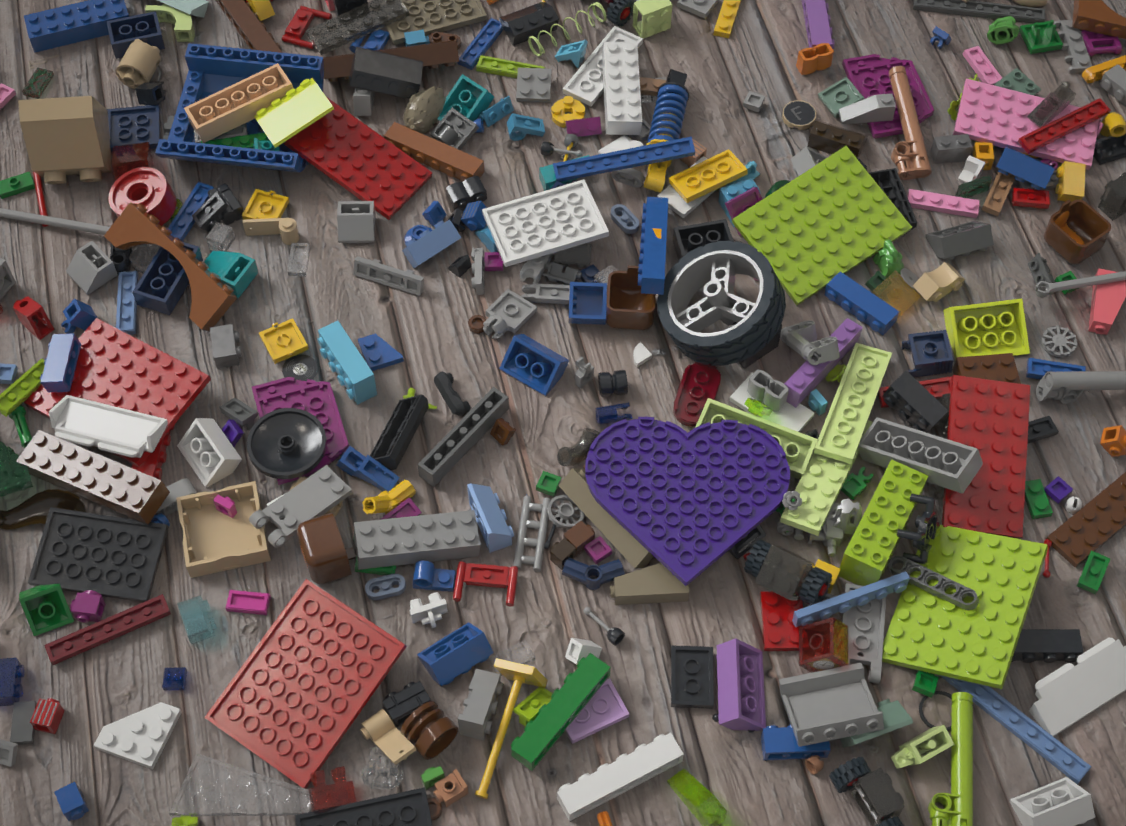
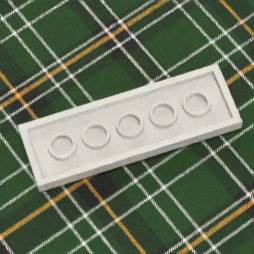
M614 26L564 86L563 94L592 107L604 92L603 42H637V48H639L643 44V38Z

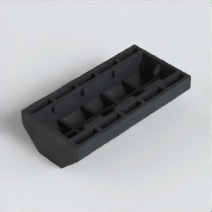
M896 168L868 172L912 226V229L917 226V220Z
M421 394L399 400L370 454L373 459L389 470L397 469L429 408L428 399Z

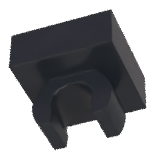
M457 208L449 216L448 220L452 222L458 232H463L465 230V227L462 226L465 224L461 221L463 211Z

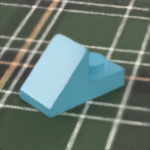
M587 40L562 45L555 58L558 62L571 59L575 66L579 68L585 58Z

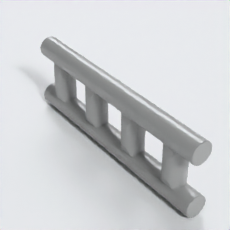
M524 496L513 564V566L521 569V565L524 563L533 564L535 572L541 571L549 518L547 508L551 501L550 498H544L543 504L531 503L530 496ZM529 511L541 512L540 521L528 520ZM527 528L539 529L538 538H526ZM524 545L536 547L535 557L523 555Z

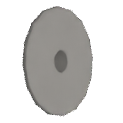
M906 268L901 269L900 273L904 282L915 289L913 285L918 280L917 276Z

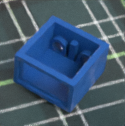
M570 282L569 323L606 324L607 283Z

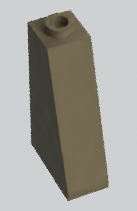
M658 563L615 577L614 586H610V597L614 598L615 605L687 602L689 598V585L685 586L662 563Z

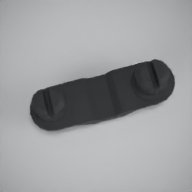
M441 371L434 377V383L451 412L461 417L470 411L471 406L467 401L463 402L458 393L452 388L454 381L452 374Z

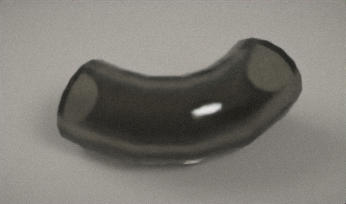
M585 428L576 444L571 447H562L558 451L557 460L559 464L568 467L584 462L591 444L600 432L591 428Z

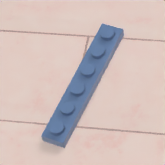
M905 571L794 611L792 621L795 627L801 625L808 626L815 620H825L837 612L844 613L850 610L851 607L857 605L864 606L873 599L877 598L880 600L890 593H900L906 589L910 577Z

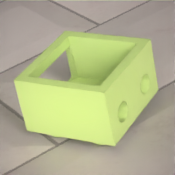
M639 0L634 2L633 28L641 38L644 39L671 28L672 3L670 0ZM638 10L642 14V21L637 22Z

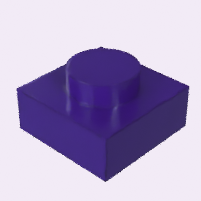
M228 420L222 428L227 439L235 447L244 432L235 420Z
M1058 476L1044 490L1046 494L1059 504L1072 493L1073 488Z

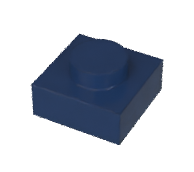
M594 264L580 271L583 282L600 283L604 280V276Z

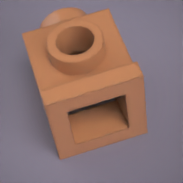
M457 769L434 784L435 791H433V794L439 803L443 801L446 808L469 794L468 786ZM450 785L453 786V788L450 789V790H447V789H446V788L449 787Z

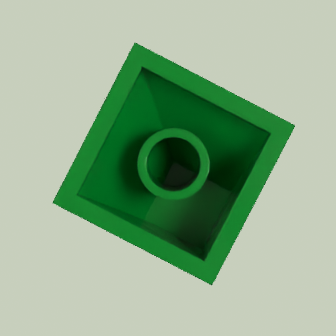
M60 584L39 585L20 592L19 601L33 636L74 622Z

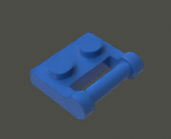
M364 23L361 27L362 31L355 42L351 43L349 49L355 53L356 47H361V43L368 34L370 37L361 48L374 51L383 50L390 39L389 32L373 28L371 25Z

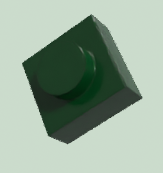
M879 270L865 283L877 297L891 284Z

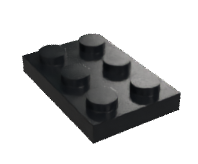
M671 645V707L713 709V647Z

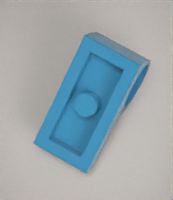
M512 113L507 121L509 137L513 141L522 140L526 134L541 137L545 134L543 119Z

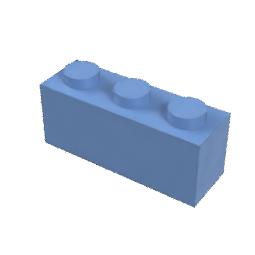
M441 220L434 225L435 229L431 232L427 229L421 233V238L417 241L413 238L405 243L406 248L402 252L413 268L461 238L450 220L445 223Z

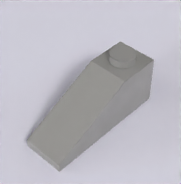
M893 94L874 95L839 109L841 123L892 121L896 108Z

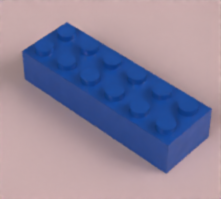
M87 0L24 15V20L34 53L109 35L106 21L129 17L124 0Z

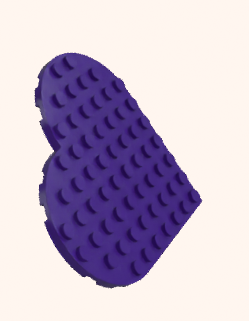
M638 417V419L627 421L624 419L604 429L590 446L585 462V477L588 488L597 503L685 586L769 517L780 506L784 494L788 491L790 466H788L783 448L769 433L753 424L738 423V420H721L718 423L710 424L708 422L687 433L676 424L669 421L654 420L655 417Z

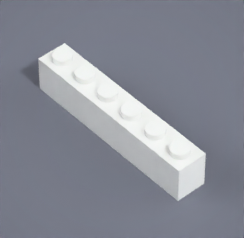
M671 733L667 735L661 734L648 745L641 744L634 752L628 755L627 753L620 755L615 762L601 765L596 772L582 775L578 778L577 782L561 786L557 792V800L568 820L571 821L683 762L684 753Z

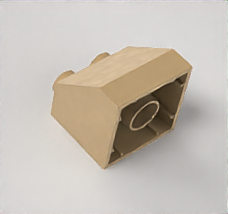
M93 96L18 100L20 125L31 168L34 173L44 177L45 184L66 183V175H80V181L98 182L102 181L101 173H112L108 110Z

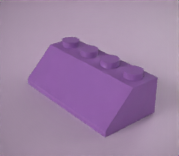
M736 638L717 645L719 724L731 730L762 731L763 728H766L763 651Z

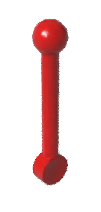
M1046 539L1043 544L1048 545V551L1045 557L1043 577L1049 578L1051 575L1049 572V547L1052 542Z

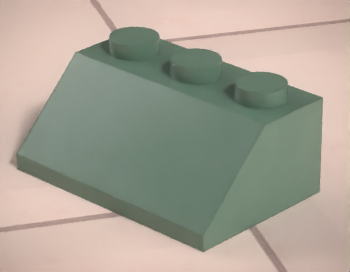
M886 699L877 703L879 706L877 707L878 711L883 713V730L840 738L843 748L856 745L914 723L913 719L898 700L890 702V699Z

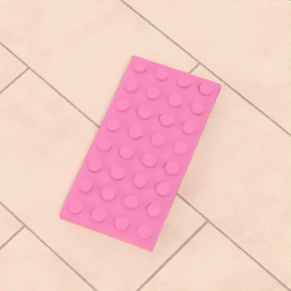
M966 78L953 135L968 134L970 140L993 143L994 146L1002 148L1007 146L1018 152L1028 154L1018 143L1020 137L1081 107ZM1100 118L1029 155L1064 163V161L1086 164L1085 169L1090 170Z

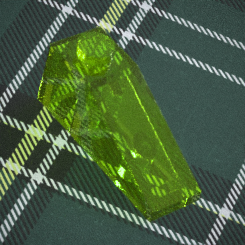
M684 768L667 780L670 787L702 826H718L726 819L727 810L718 799Z

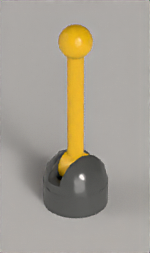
M567 134L564 139L567 150L574 149L578 144L579 138L574 134ZM565 153L563 161H567L569 154Z

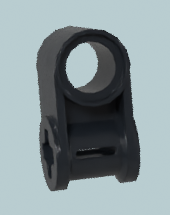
M111 243L110 260L113 262L117 274L119 275V272H129L132 247L123 250L116 248Z

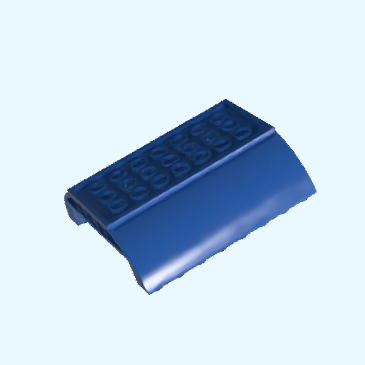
M189 43L185 54L189 71L168 140L159 139L155 154L158 157L302 172L306 165H308V161L283 143L279 145V151L195 143L194 128L184 108L277 63L292 83L294 89L299 87L302 81L313 78L323 92V57ZM256 119L246 123L248 135L264 133L260 131L262 128Z

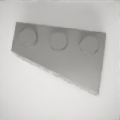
M480 669L475 670L469 686L468 698H465L463 706H465L463 714L458 716L460 735L485 740L486 733L490 734L493 724L490 719L492 714H496L498 708L496 698L497 695L502 694L504 683L501 682L500 674Z

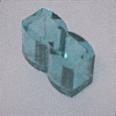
M199 595L177 603L191 645L215 636L213 630L217 629L214 618H209L207 612L211 611L207 599L203 601L202 596Z

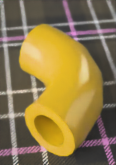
M1112 112L1101 121L1104 125L1100 134L1103 136L1120 137L1126 134V122L1122 115Z

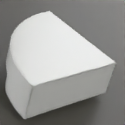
M641 342L635 347L633 352L636 367L652 358V354Z

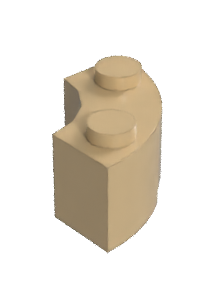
M944 262L934 271L925 272L913 287L926 301L937 302L951 291L960 289L965 279L952 265Z

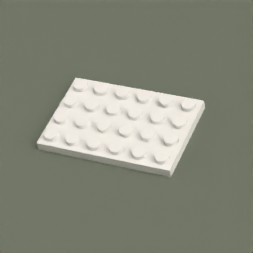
M584 179L482 209L483 216L505 267L609 236V230Z

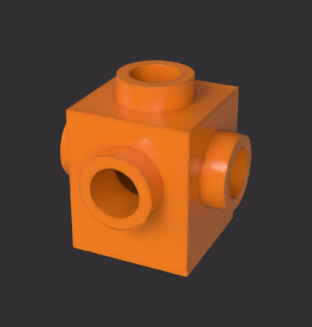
M1122 425L1103 429L1100 444L1111 457L1126 455V430Z

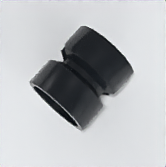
M625 370L614 371L613 375L609 372L598 373L601 397L610 396L613 392L616 395L628 394Z

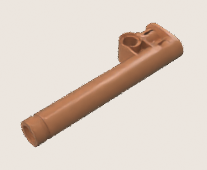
M896 66L889 70V77L905 141L898 142L895 145L891 154V160L898 167L900 180L925 178L932 171L906 69L903 66Z

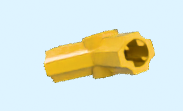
M403 480L389 492L385 490L378 496L366 497L362 502L363 511L366 514H388L406 499L414 496L416 490L408 480Z

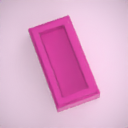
M230 590L226 611L267 615L271 596L268 593Z

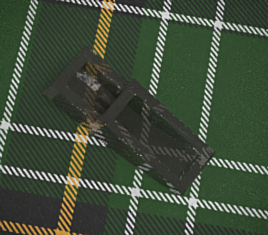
M1062 83L1027 118L1039 128L1043 127L1075 99L1076 93Z

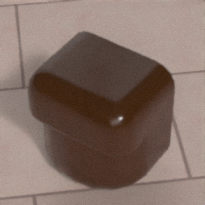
M628 265L627 271H613L608 276L606 323L611 328L648 330L653 325L656 294L641 293V286H638V266Z

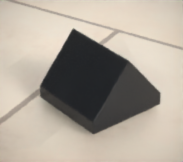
M469 256L458 257L448 267L449 271L460 278L472 267Z

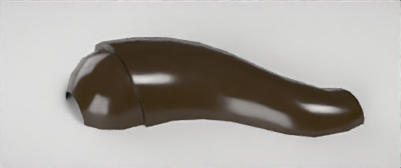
M47 489L36 493L8 511L0 510V528L9 530L30 524H45L50 507L86 513L87 510L79 496L60 489Z

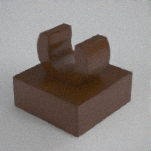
M499 418L496 420L490 434L504 446L513 437L516 429L512 428L509 425L510 423L506 422L503 418Z

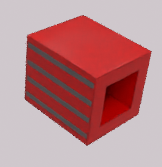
M52 698L47 700L39 699L30 723L37 731L56 734L65 711L58 700Z

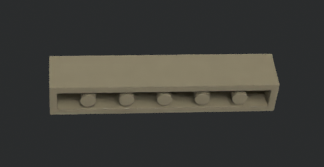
M572 468L558 486L634 568H645L654 556L597 503L588 488L585 469Z

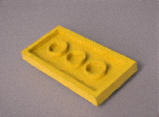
M728 149L669 177V183L684 201L689 203L747 175L748 169Z

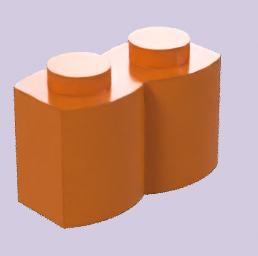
M821 43L814 48H804L798 52L796 67L801 75L827 69L832 64L834 51L829 43Z

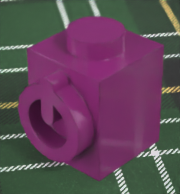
M86 590L82 593L77 592L76 598L71 602L70 609L79 622L101 621L106 604L100 593Z

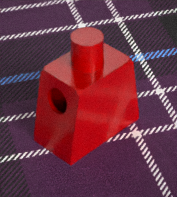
M27 296L14 303L13 309L20 322L38 340L43 339L55 330L43 307Z

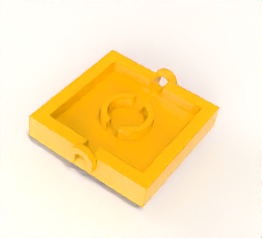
M255 189L242 214L243 220L281 218L289 203V198L278 195L272 190L266 192Z
M293 318L280 324L274 323L271 328L259 332V336L274 364L309 350L308 344Z

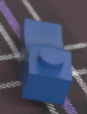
M351 446L346 449L336 466L350 476H356L381 491L386 490L389 492L400 478L371 456L367 455L365 457Z

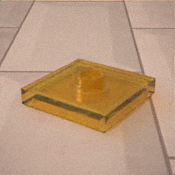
M896 270L871 292L898 310V318L920 298L919 294L903 280Z

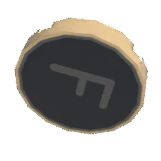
M800 100L791 101L783 108L782 119L790 128L795 127L798 128L797 130L808 129L816 120V110L808 102Z

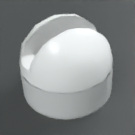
M1074 496L1070 497L1065 503V509L1071 514H1075L1082 508L1081 499Z

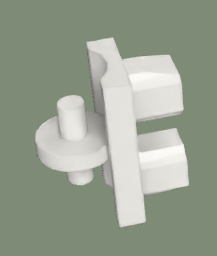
M438 592L428 596L430 603L422 605L421 599L411 600V609L409 611L413 624L421 621L422 625L430 623L431 627L435 628V621L442 619V614L448 613L446 600L442 599Z

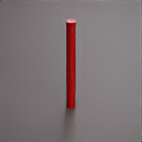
M33 172L40 215L48 216L41 176Z

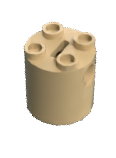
M135 39L130 44L116 69L118 79L124 85L133 89L145 82H149L161 61L160 50L155 46L144 43L140 39Z

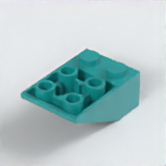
M212 251L204 261L209 267L208 270L221 278V283L230 286L234 290L233 294L237 299L258 274L255 259L241 253Z

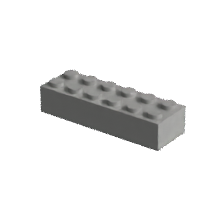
M878 417L863 435L858 446L859 453L864 461L887 468L892 459L928 475L927 482L962 494L983 465L977 448Z
M474 510L354 522V541L358 570L414 564L421 560L432 562L479 556L481 544Z

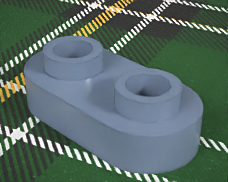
M617 204L611 208L610 217L623 232L633 234L638 231L639 220L626 206Z
M400 574L374 578L365 585L366 595L371 600L397 596L406 589L405 579ZM394 585H399L398 588H393ZM378 589L379 592L373 593V590Z

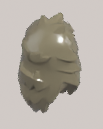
M435 86L426 91L423 89L411 96L403 116L406 127L422 134L429 132V129L434 127L433 124L438 122V117L446 101L445 96H443V88L435 89Z

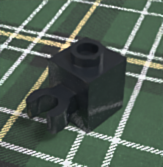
M156 81L155 83L145 82L136 87L139 105H157L165 100L164 94L166 90H163L162 87L164 81Z

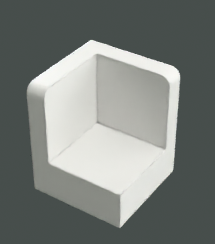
M969 155L964 169L958 177V181L964 184L970 182L967 185H970L973 181L977 182V179L982 174L985 162Z
M571 638L565 657L577 665L583 657L586 658L590 653L599 658L602 648L589 640Z

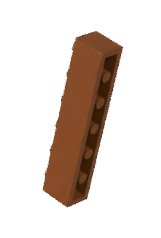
M394 122L384 134L386 140L418 163L425 164L462 182L473 176H479L480 178L485 172L484 160Z

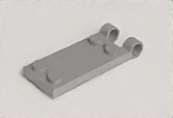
M326 465L262 511H255L250 516L249 522L256 529H259L271 520L279 529L274 530L269 535L268 541L275 548H279L297 534V528L300 523L322 516L350 496L352 489Z
M846 583L844 593L863 586ZM886 597L880 600L877 598L873 599L864 606L857 605L851 607L850 610L842 614L838 665L841 667L850 665V662L870 665L869 683L879 684L881 679Z

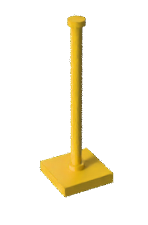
M496 658L494 667L504 677L514 682L479 790L475 792V795L480 798H488L487 790L521 685L525 683L546 688L548 680L533 666Z

